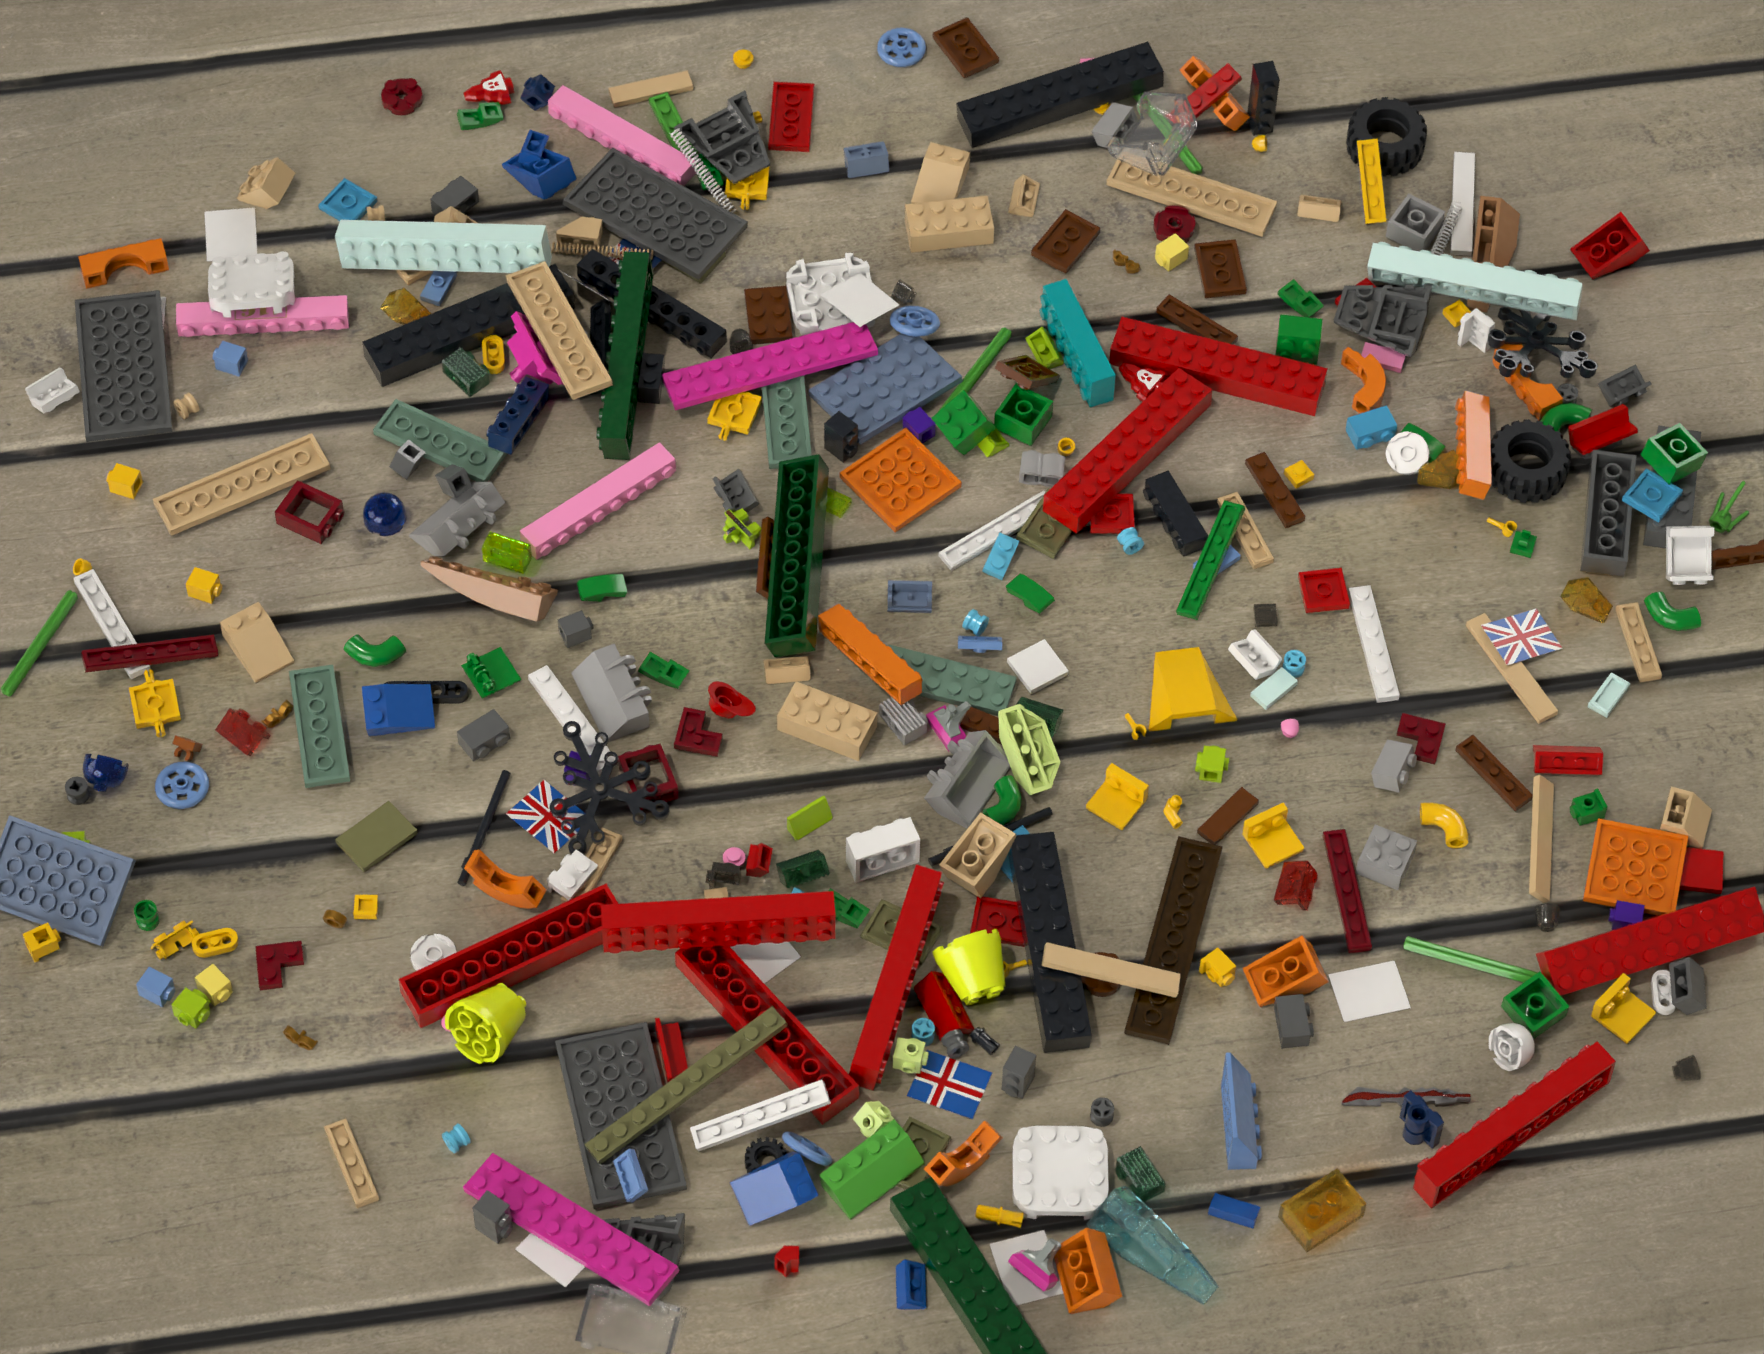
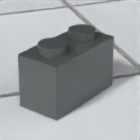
M460 175L455 180L450 181L444 189L432 196L430 199L431 210L437 215L452 206L464 214L479 203L478 189Z
M493 709L458 730V744L474 762L479 758H484L490 751L508 742L510 739L509 726Z
M1690 957L1670 963L1672 1004L1685 1015L1707 1009L1704 969Z
M1303 994L1275 997L1274 1012L1281 1049L1309 1046L1310 1037L1314 1036L1313 1024L1308 1023L1307 1016H1310L1309 1003L1304 1002Z
M1015 1045L1003 1067L1001 1090L1009 1096H1017L1023 1099L1035 1077L1036 1054Z
M487 1190L472 1207L475 1229L498 1244L502 1238H507L513 1229L510 1205Z

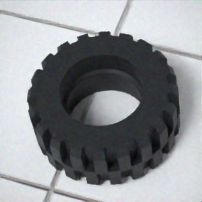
M1382 97L1381 100L1376 98L1370 100L1369 103H1363L1353 112L1349 120L1346 145L1347 152L1351 155V160L1355 164L1358 163V167L1357 141L1375 139L1371 134L1379 131L1392 132L1402 138L1401 141L1395 143L1378 141L1382 177H1386V175L1393 177L1397 176L1398 173L1404 174L1409 172V168L1413 169L1421 161L1425 149L1427 125L1425 124V119L1421 114L1419 115V111L1415 107L1411 108L1409 103L1405 101L1402 103L1396 98L1390 100L1388 97Z
M1525 419L1523 422L1518 420L1511 422L1510 426L1509 424L1501 427V430L1493 435L1491 440L1492 486L1494 488L1497 487V491L1501 495L1506 494L1508 499L1513 501L1517 499L1520 500V503H1526L1527 501L1538 503L1540 499L1546 501L1551 498V495L1555 496L1560 492V488H1563L1570 467L1571 451L1567 440L1563 439V435L1559 431L1555 432L1554 427L1549 424L1547 426L1543 425V422L1538 420L1536 422H1531V419ZM1522 453L1532 454L1543 460L1546 466L1539 469H1525L1516 465L1510 457Z

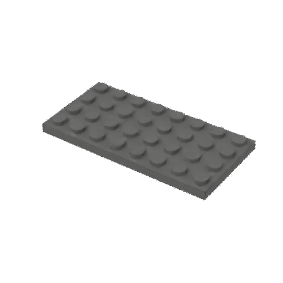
M612 148L563 199L564 206L584 217L602 219L604 228L645 249V251L649 249V253L653 249L654 256L698 280L748 227V221L615 148Z
M160 290L75 300L86 442L173 432Z
M647 1022L556 1040L555 1045L593 1209L627 1202L613 1161L628 1149L635 1150L648 1191L637 1200L687 1190L669 1114L602 1164H599L585 1147L588 1141L662 1088Z

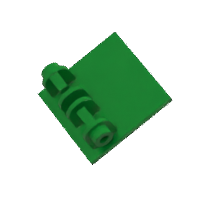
M501 647L480 657L477 654L470 653L467 655V663L461 665L482 699L521 681L519 674Z

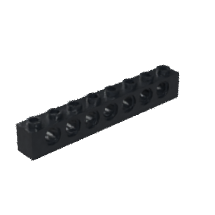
M591 249L577 264V277L581 282L591 285L599 293L606 294L614 301V297L618 296L619 292L616 289L617 278L621 277L619 264ZM654 285L652 286L648 322L657 325L665 333L675 336L683 344L690 345L700 354L712 359L727 343V330Z

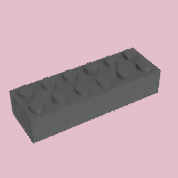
M1658 425L1656 434L1670 427ZM1687 430L1700 443L1701 432ZM1652 467L1651 471L1659 475ZM1697 471L1672 483L1683 489V493L1659 523L1646 515L1643 545L1666 549V526H1692Z
M1593 450L1589 466L1580 571L1624 577L1628 562L1632 507L1623 502L1622 498L1634 484L1636 455Z

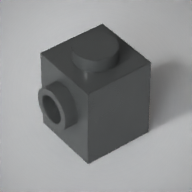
M407 440L397 450L389 467L407 480L419 467L425 451L410 440Z
M454 464L435 475L443 493L454 498L473 487L467 471L463 467Z
M582 610L557 619L558 632L567 648L592 639L591 630L594 629L590 617H585Z

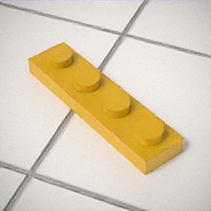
M1378 139L1357 141L1365 225L1385 223L1386 213Z

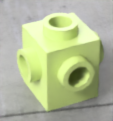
M898 1037L893 1055V1068L909 1074H920L922 1065H927L929 1052L925 1051V1042H921L916 1038L905 1039Z
M880 1101L866 1102L853 1117V1120L861 1128V1133L867 1138L894 1119L891 1116L890 1110L882 1105Z

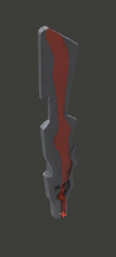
M1357 1087L1342 1100L1341 1104L1343 1106L1381 1107V1102L1398 1103L1401 1107L1404 1095L1411 1090L1416 1095H1420L1426 1104H1435V1106L1454 1105L1458 1102H1470V1093H1458L1451 1089L1440 1090L1435 1087L1428 1089L1421 1087L1417 1090L1404 1087L1398 1093Z

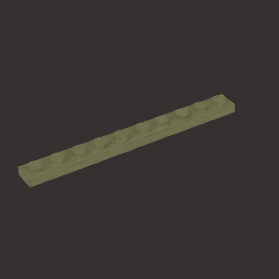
M773 1006L588 1141L585 1144L586 1149L599 1164H602L786 1028L787 1022Z

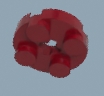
M413 78L388 80L384 83V88L381 91L382 105L385 109L391 110L392 114L400 116L409 115L415 112V108L418 105L420 107L422 104L421 87ZM399 95H406L404 96V99H400Z
M1176 205L1167 206L1160 213L1158 211L1154 217L1153 224L1156 238L1159 241H1164L1176 233L1185 243L1189 242V238L1195 232L1196 221L1194 216H1191L1186 208ZM1173 222H1176L1178 226L1173 227L1171 225Z

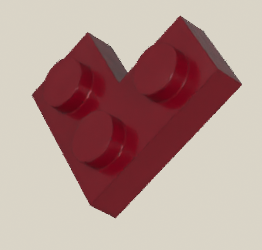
M684 707L674 741V749L718 757L723 734L702 730L706 711Z
M1402 713L1396 736L1418 741L1414 753L1417 756V760L1435 765L1446 723Z
M301 940L255 946L260 991L283 988L281 968L304 965Z

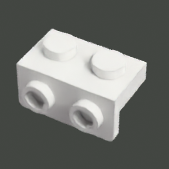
M1476 308L1471 313H1466L1462 317L1457 344L1462 347L1470 341L1485 353L1490 349L1488 336L1490 331L1494 329L1495 322Z
M62 368L54 370L25 388L32 406L43 414L54 410L56 406L64 401L71 400L74 395L80 392L77 385L67 379Z
M1255 629L1250 631L1246 639L1231 643L1228 648L1235 659L1241 663L1255 680L1274 674L1282 660L1281 656Z
M575 850L572 855L567 854L560 863L561 868L558 871H552L547 878V891L551 893L555 890L567 900H571L596 871L598 865L578 850Z

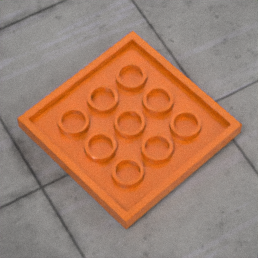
M904 428L839 473V478L894 532H897L962 487V482L907 428Z
M1598 818L1583 901L1611 907L1616 906L1617 900L1644 905L1643 913L1657 916L1676 910L1688 835Z

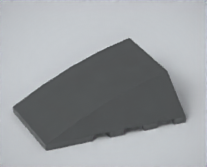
M746 91L727 100V107L697 123L690 118L674 127L675 130L680 128L678 133L682 132L681 136L685 135L684 138H687V141L734 184L770 166V161L761 140L757 123L753 117L751 105H749Z
M1373 285L1344 286L1333 322L1411 358L1417 351L1425 325L1432 285H1425V287H1414V285H1405V287H1392V285H1384L1383 287H1373Z
M677 1213L676 1216L670 1217L654 1215V1218L641 1219L640 1216L631 1217L630 1220H620L619 1218L602 1219L675 1265H679L684 1249V1213ZM674 1278L657 1297L658 1300L671 1290Z

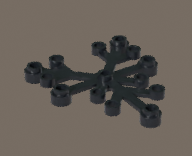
M1501 307L1499 309L1498 318L1506 322L1503 331L1498 329L1490 331L1488 336L1489 346L1498 349L1504 344L1525 345L1520 351L1496 350L1494 359L1500 363L1499 371L1502 376L1511 377L1514 375L1517 365L1520 363V374L1526 378L1531 377L1534 367L1530 364L1527 355L1534 349H1544L1558 357L1561 364L1560 375L1564 378L1572 377L1574 367L1579 369L1580 375L1584 378H1591L1595 375L1598 368L1597 363L1588 359L1587 352L1579 350L1586 341L1584 333L1572 331L1569 337H1547L1548 335L1555 334L1557 329L1555 323L1546 322L1541 330H1537L1536 327L1542 321H1549L1551 315L1538 313L1532 319L1530 311L1520 310L1521 317L1512 312L1508 307ZM1517 324H1519V325L1523 326L1524 328H1526L1527 331L1524 330L1523 328L1517 326ZM1515 333H1516L1517 335H1519V336H1506V334L1513 335V334H1515ZM1553 345H1569L1571 349L1578 351H1562Z
M569 721L563 726L564 737L573 742L581 761L568 757L564 751H557L553 756L555 764L558 766L565 765L586 772L590 777V780L576 776V773L572 770L564 772L563 781L566 785H576L587 790L565 800L561 798L554 799L549 807L553 817L563 818L567 815L568 808L591 798L584 815L573 820L565 819L561 823V829L565 834H571L580 827L576 838L572 839L568 845L571 855L576 850L573 848L576 843L582 845L578 851L583 855L586 854L587 846L585 839L589 830L594 844L599 845L605 841V834L599 829L594 816L600 801L607 797L626 802L633 815V822L638 826L644 825L647 820L646 814L640 808L651 811L653 817L657 820H664L669 816L670 809L667 802L663 800L652 802L644 799L647 796L652 797L657 794L658 788L655 782L649 781L644 785V788L631 794L614 789L634 778L639 781L648 779L651 770L647 762L638 761L631 770L609 779L613 767L618 763L617 754L610 751L604 756L605 764L599 777L596 767L604 747L609 742L608 735L604 732L596 734V744L590 757L580 737V725L575 721ZM574 726L576 730L572 733L569 732L568 728ZM601 736L606 738L603 743L598 742V738ZM563 755L565 757L563 761L556 760L557 756ZM609 756H614L615 761L608 762L607 758ZM640 766L645 767V771L642 773L637 771V768ZM573 775L574 779L567 781L566 776ZM598 785H603L604 789L602 791H597L596 787ZM648 786L655 787L653 792H648L646 789ZM556 804L563 805L561 810H556L554 807ZM657 806H663L664 810L658 812L656 810ZM637 815L644 817L642 821H637L635 818ZM567 823L572 825V828L569 830L564 829V825ZM596 834H601L602 838L600 840H595L594 836Z

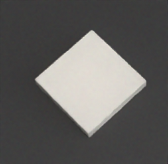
M1045 639L1007 658L1008 665L1030 694L1066 677L1069 672Z

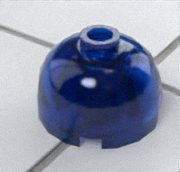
M389 492L374 494L367 500L363 508L365 527L369 532L379 533L380 536L384 537L401 531L403 524L407 520L404 503L399 497Z
M85 754L82 770L86 781L94 785V790L106 792L107 788L114 789L124 782L129 764L126 763L122 766L123 761L112 757L97 755V759L91 758V754Z

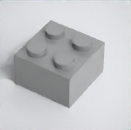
M1408 194L1389 219L1386 237L1414 251L1426 250L1443 225L1445 211Z
M1374 825L1358 859L1356 874L1399 890L1415 855L1417 840Z

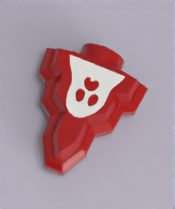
M501 70L490 73L489 77L482 79L479 85L470 87L463 92L465 101L480 102L485 100L488 103L499 102L500 105L511 103L510 94H514V87L511 77L504 78Z
M1123 363L1119 367L1121 375L1131 383V389L1137 393L1136 397L1142 402L1170 375L1163 370H1154L1149 367L1140 368L1135 364Z

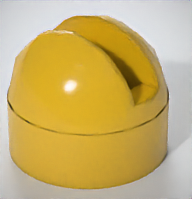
M1258 135L1252 140L1253 149L1258 152L1267 151L1266 135Z
M1062 438L1057 446L1058 452L1062 456H1070L1075 449L1074 441L1070 438Z
M81 558L77 559L73 566V573L77 576L92 570L91 563Z

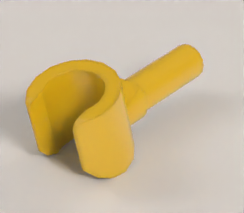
M1490 517L1487 519L1488 523L1502 529L1505 537L1512 536L1513 531L1517 528V524L1514 521H1507L1504 524Z
M1129 713L1125 714V718L1133 730L1132 738L1138 740L1139 736L1136 731H1140L1145 737V726L1136 724Z
M1026 960L1010 964L1003 961V967L1005 968L1004 977L1006 978L1011 970L1027 965Z

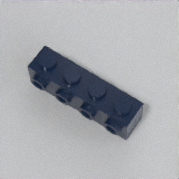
M525 377L521 384H517L513 396L507 399L503 411L498 412L495 423L488 427L486 433L488 447L510 455L513 454L549 400V384L529 377Z

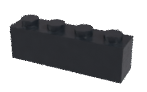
M1273 61L1253 64L1247 114L1250 116L1248 122L1253 136L1272 133L1274 129L1280 79Z
M1169 470L1145 479L1144 497L1147 501L1150 500L1153 505L1154 514L1156 517H1160L1165 532L1171 535L1175 549L1180 550L1183 557L1202 550L1207 541L1208 534Z

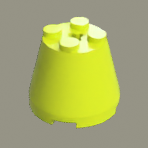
M998 929L992 930V933L987 934L986 930L977 931L954 939L945 949L943 946H939L933 950L932 954L935 962L966 1006L979 1002L978 999L983 996H987V999L995 998L1004 990L1005 977L1002 945Z
M499 983L494 987L453 1004L446 1012L445 1026L447 1030H451L453 1037L457 1041L455 1046L464 1056L479 1064L495 1062L503 1055L526 1018L525 1007L527 1003L522 996H517L505 984Z

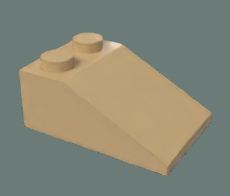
M930 142L921 166L911 204L957 199L970 167V152Z
M259 602L220 622L223 638L255 683L294 663V659L272 620Z
M980 812L939 865L948 879L981 898L995 881L1017 835Z

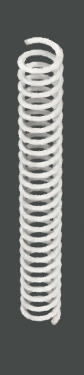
M680 128L676 129L674 132L670 133L671 138H674L673 141H676L678 148H681L680 151H683L685 158H688L687 161H690L692 168H695L694 171H697L699 178H702L701 181H704L706 188H709V191H711L713 198H716V201H718L720 207L725 209L732 202H729L725 206H723L724 203L729 201L728 198L722 203H720L723 199L727 197V195H724L721 199L718 198L722 196L725 192H722L718 196H715L717 193L722 191V188H720L716 192H714V190L718 189L720 185H717L714 189H711L713 186L717 184V182H714L711 186H708L710 183L715 181V178L706 183V181L711 179L713 175H710L708 178L704 179L706 176L710 174V172H707L704 176H701L703 173L708 171V168L699 173V171L704 169L706 165H703L702 167L697 169L699 166L703 164V162H700L697 166H694L696 163L701 161V158L697 159L699 155H696L695 157L690 159L692 156L696 154V152H693L691 155L687 156L694 150V148L690 149L692 145H689L688 147L683 149V147L687 146L689 142H686L684 145L680 146L687 140V138L677 143L679 140L684 138L685 135L680 136L682 132H679L677 135L673 136L680 130ZM734 205L730 206V207H729L728 209H726V210L729 211L730 209H732V208L734 207Z
M1455 201L1451 203L1445 217L1446 219L1431 249L1432 254L1438 253L1441 256L1444 253V247H1446L1449 237H1451L1450 234L1454 230V224H1456L1459 214H1461L1460 211H1462L1460 206L1453 204H1461V202Z

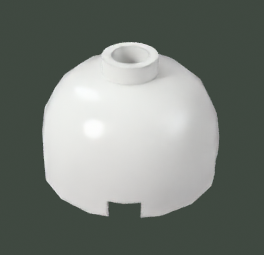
M1517 1023L1502 1024L1493 1029L1489 1036L1490 1051L1494 1050L1498 1058L1493 1059L1502 1069L1507 1071L1519 1069L1532 1059L1535 1052V1044L1532 1035L1524 1026Z

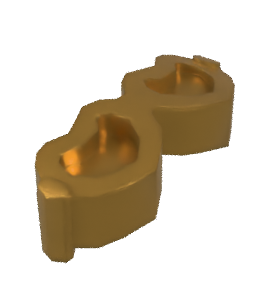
M1113 250L1115 265L1125 266L1127 273L1130 274L1140 271L1139 263L1129 260L1128 256L1123 255L1120 251Z
M286 700L278 711L272 708L271 712L273 713L269 714L261 722L268 728H273L291 713L293 705Z
M289 1024L283 1031L287 1039L306 1050H312L318 1043L317 1040L315 1041L308 1036H304L306 1034L305 1030L298 1034Z

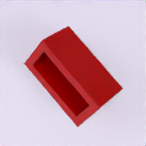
M763 843L758 845L750 844L746 876L762 877L769 873L773 848Z
M784 1245L775 1255V1269L785 1277L791 1272L799 1273V1246Z

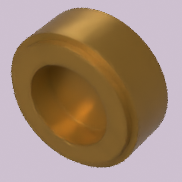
M326 910L323 916L324 922L335 928H343L347 921L343 914L334 910Z

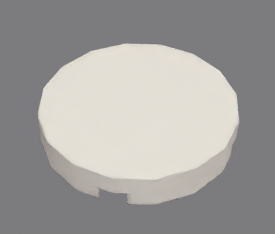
M1407 431L1398 433L1391 438L1386 448L1387 462L1399 474L1411 475L1418 473L1428 462V445L1423 437L1416 433Z
M441 934L422 936L415 941L411 948V962L414 969L417 971L456 953L455 945L448 937Z

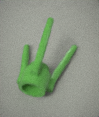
M1745 481L1741 482L1724 510L1719 511L1725 495L1724 492H1721L1714 512L1709 519L1710 526L1714 527L1715 531L1723 533L1725 530L1730 532L1733 526L1749 514V511H1745L1731 522L1732 516L1728 512L1746 484Z

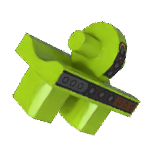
M743 508L734 513L730 509L724 512L727 517L723 527L725 532L723 536L726 543L734 541L736 544L742 541L749 549L755 546L754 540L761 535V527L756 522L749 526L744 524L749 521V516Z

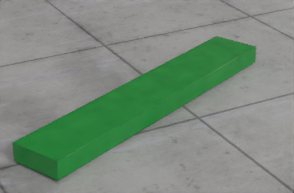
M1224 500L1177 607V615L1198 620L1244 514V505Z

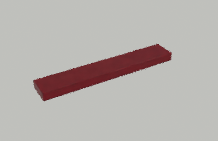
M206 635L82 650L81 656L85 673L218 657V648L215 636Z
M1346 830L1323 831V841L1348 952L1371 951L1372 944Z

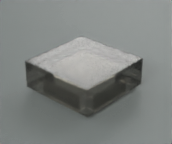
M1254 604L1255 627L1277 626L1276 604Z

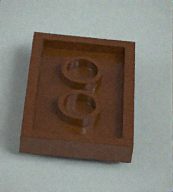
M968 17L933 32L934 41L964 79L999 63L998 55Z
M1065 209L1033 247L1031 255L1067 274L1100 234L1101 228Z
M1236 239L1194 244L1204 298L1246 294L1247 288Z
M775 286L744 289L750 345L778 343L792 339L787 287Z
M1027 355L1000 360L994 368L1001 372V376L1006 379L1015 380L1018 382V386L1025 390L1057 383L1060 377L1059 374Z

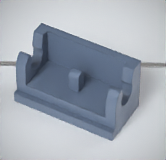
M884 141L843 148L848 178L889 172V158Z
M888 580L887 612L932 613V581Z

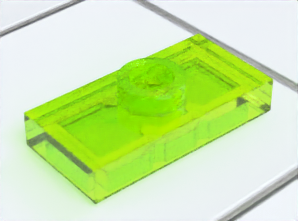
M828 487L826 511L842 518L851 505L852 498Z

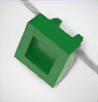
M1522 530V532L1516 531L1510 553L1531 558L1537 536L1531 535V531Z

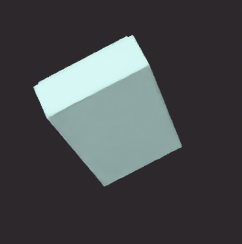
M1281 667L1251 692L1250 697L1267 710L1297 685L1298 680Z
M1611 672L1588 703V708L1607 718L1630 687V683Z

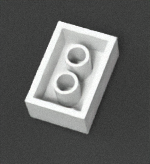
M911 817L897 819L884 826H875L871 830L862 833L857 832L846 838V862L855 883L919 863L920 838Z

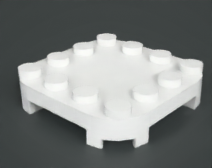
M259 253L248 256L237 255L227 258L219 256L213 258L208 270V296L211 312L218 311L223 313V317H231V310L273 307L274 314L282 313L283 307L289 304L294 305L295 274L293 262L289 258L288 253Z
M845 253V258L807 264L804 263V259L796 261V265L786 274V287L793 321L802 336L853 322L820 294L859 273L872 282L870 266L867 261L864 262L854 257L853 253ZM875 319L866 323L868 328L874 326Z
M1031 1126L1021 1128L1018 1131V1135L1014 1139L1012 1152V1198L1014 1206L1016 1205L1020 1211L1027 1214V1218L1036 1219L1037 1215L1084 1216V1220L1093 1219L1094 1215L1106 1207L1108 1198V1147L1101 1130L1085 1126Z

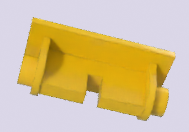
M191 920L188 923L182 921L173 927L174 931L166 935L164 932L153 939L155 943L151 946V950L157 947L158 951L155 953L160 960L162 958L167 959L179 951L175 942L178 941L182 948L192 943L193 938L199 934L196 928H190L193 921Z

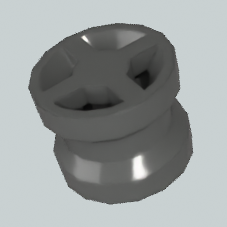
M1568 383L1560 385L1557 391L1563 398L1562 404H1576L1578 389Z
M78 776L68 779L65 784V791L69 802L74 805L85 803L90 796L86 780Z
M952 1030L941 1038V1043L944 1047H947V1055L950 1058L960 1057L969 1050V1044L963 1040L964 1035L961 1030Z
M1102 1097L1092 1102L1090 1119L1093 1124L1099 1127L1110 1125L1114 1116V1104L1112 1101Z

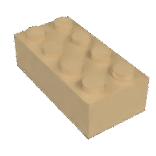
M988 195L905 204V225L911 253L987 245L994 242V225Z
M796 681L777 715V730L859 761L877 728L878 712Z

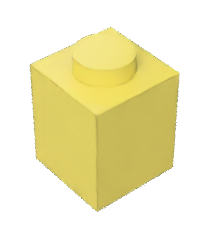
M1175 233L1156 246V262L1167 271H1170L1188 259L1189 246Z
M214 964L195 977L197 989L203 992L214 1006L226 1001L233 993L230 980Z

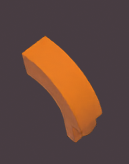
M1347 347L1342 353L1341 365L1357 375L1364 383V386L1354 395L1352 408L1360 414L1380 408L1386 384V377L1381 364L1372 354L1364 358L1359 352Z
M474 850L464 867L475 879L473 882L475 886L494 899L514 907L537 908L547 891L533 876H515L500 869L481 850Z
M983 1121L962 1145L949 1153L938 1152L924 1170L940 1186L954 1185L977 1170L990 1157L989 1153L1003 1137L987 1121Z

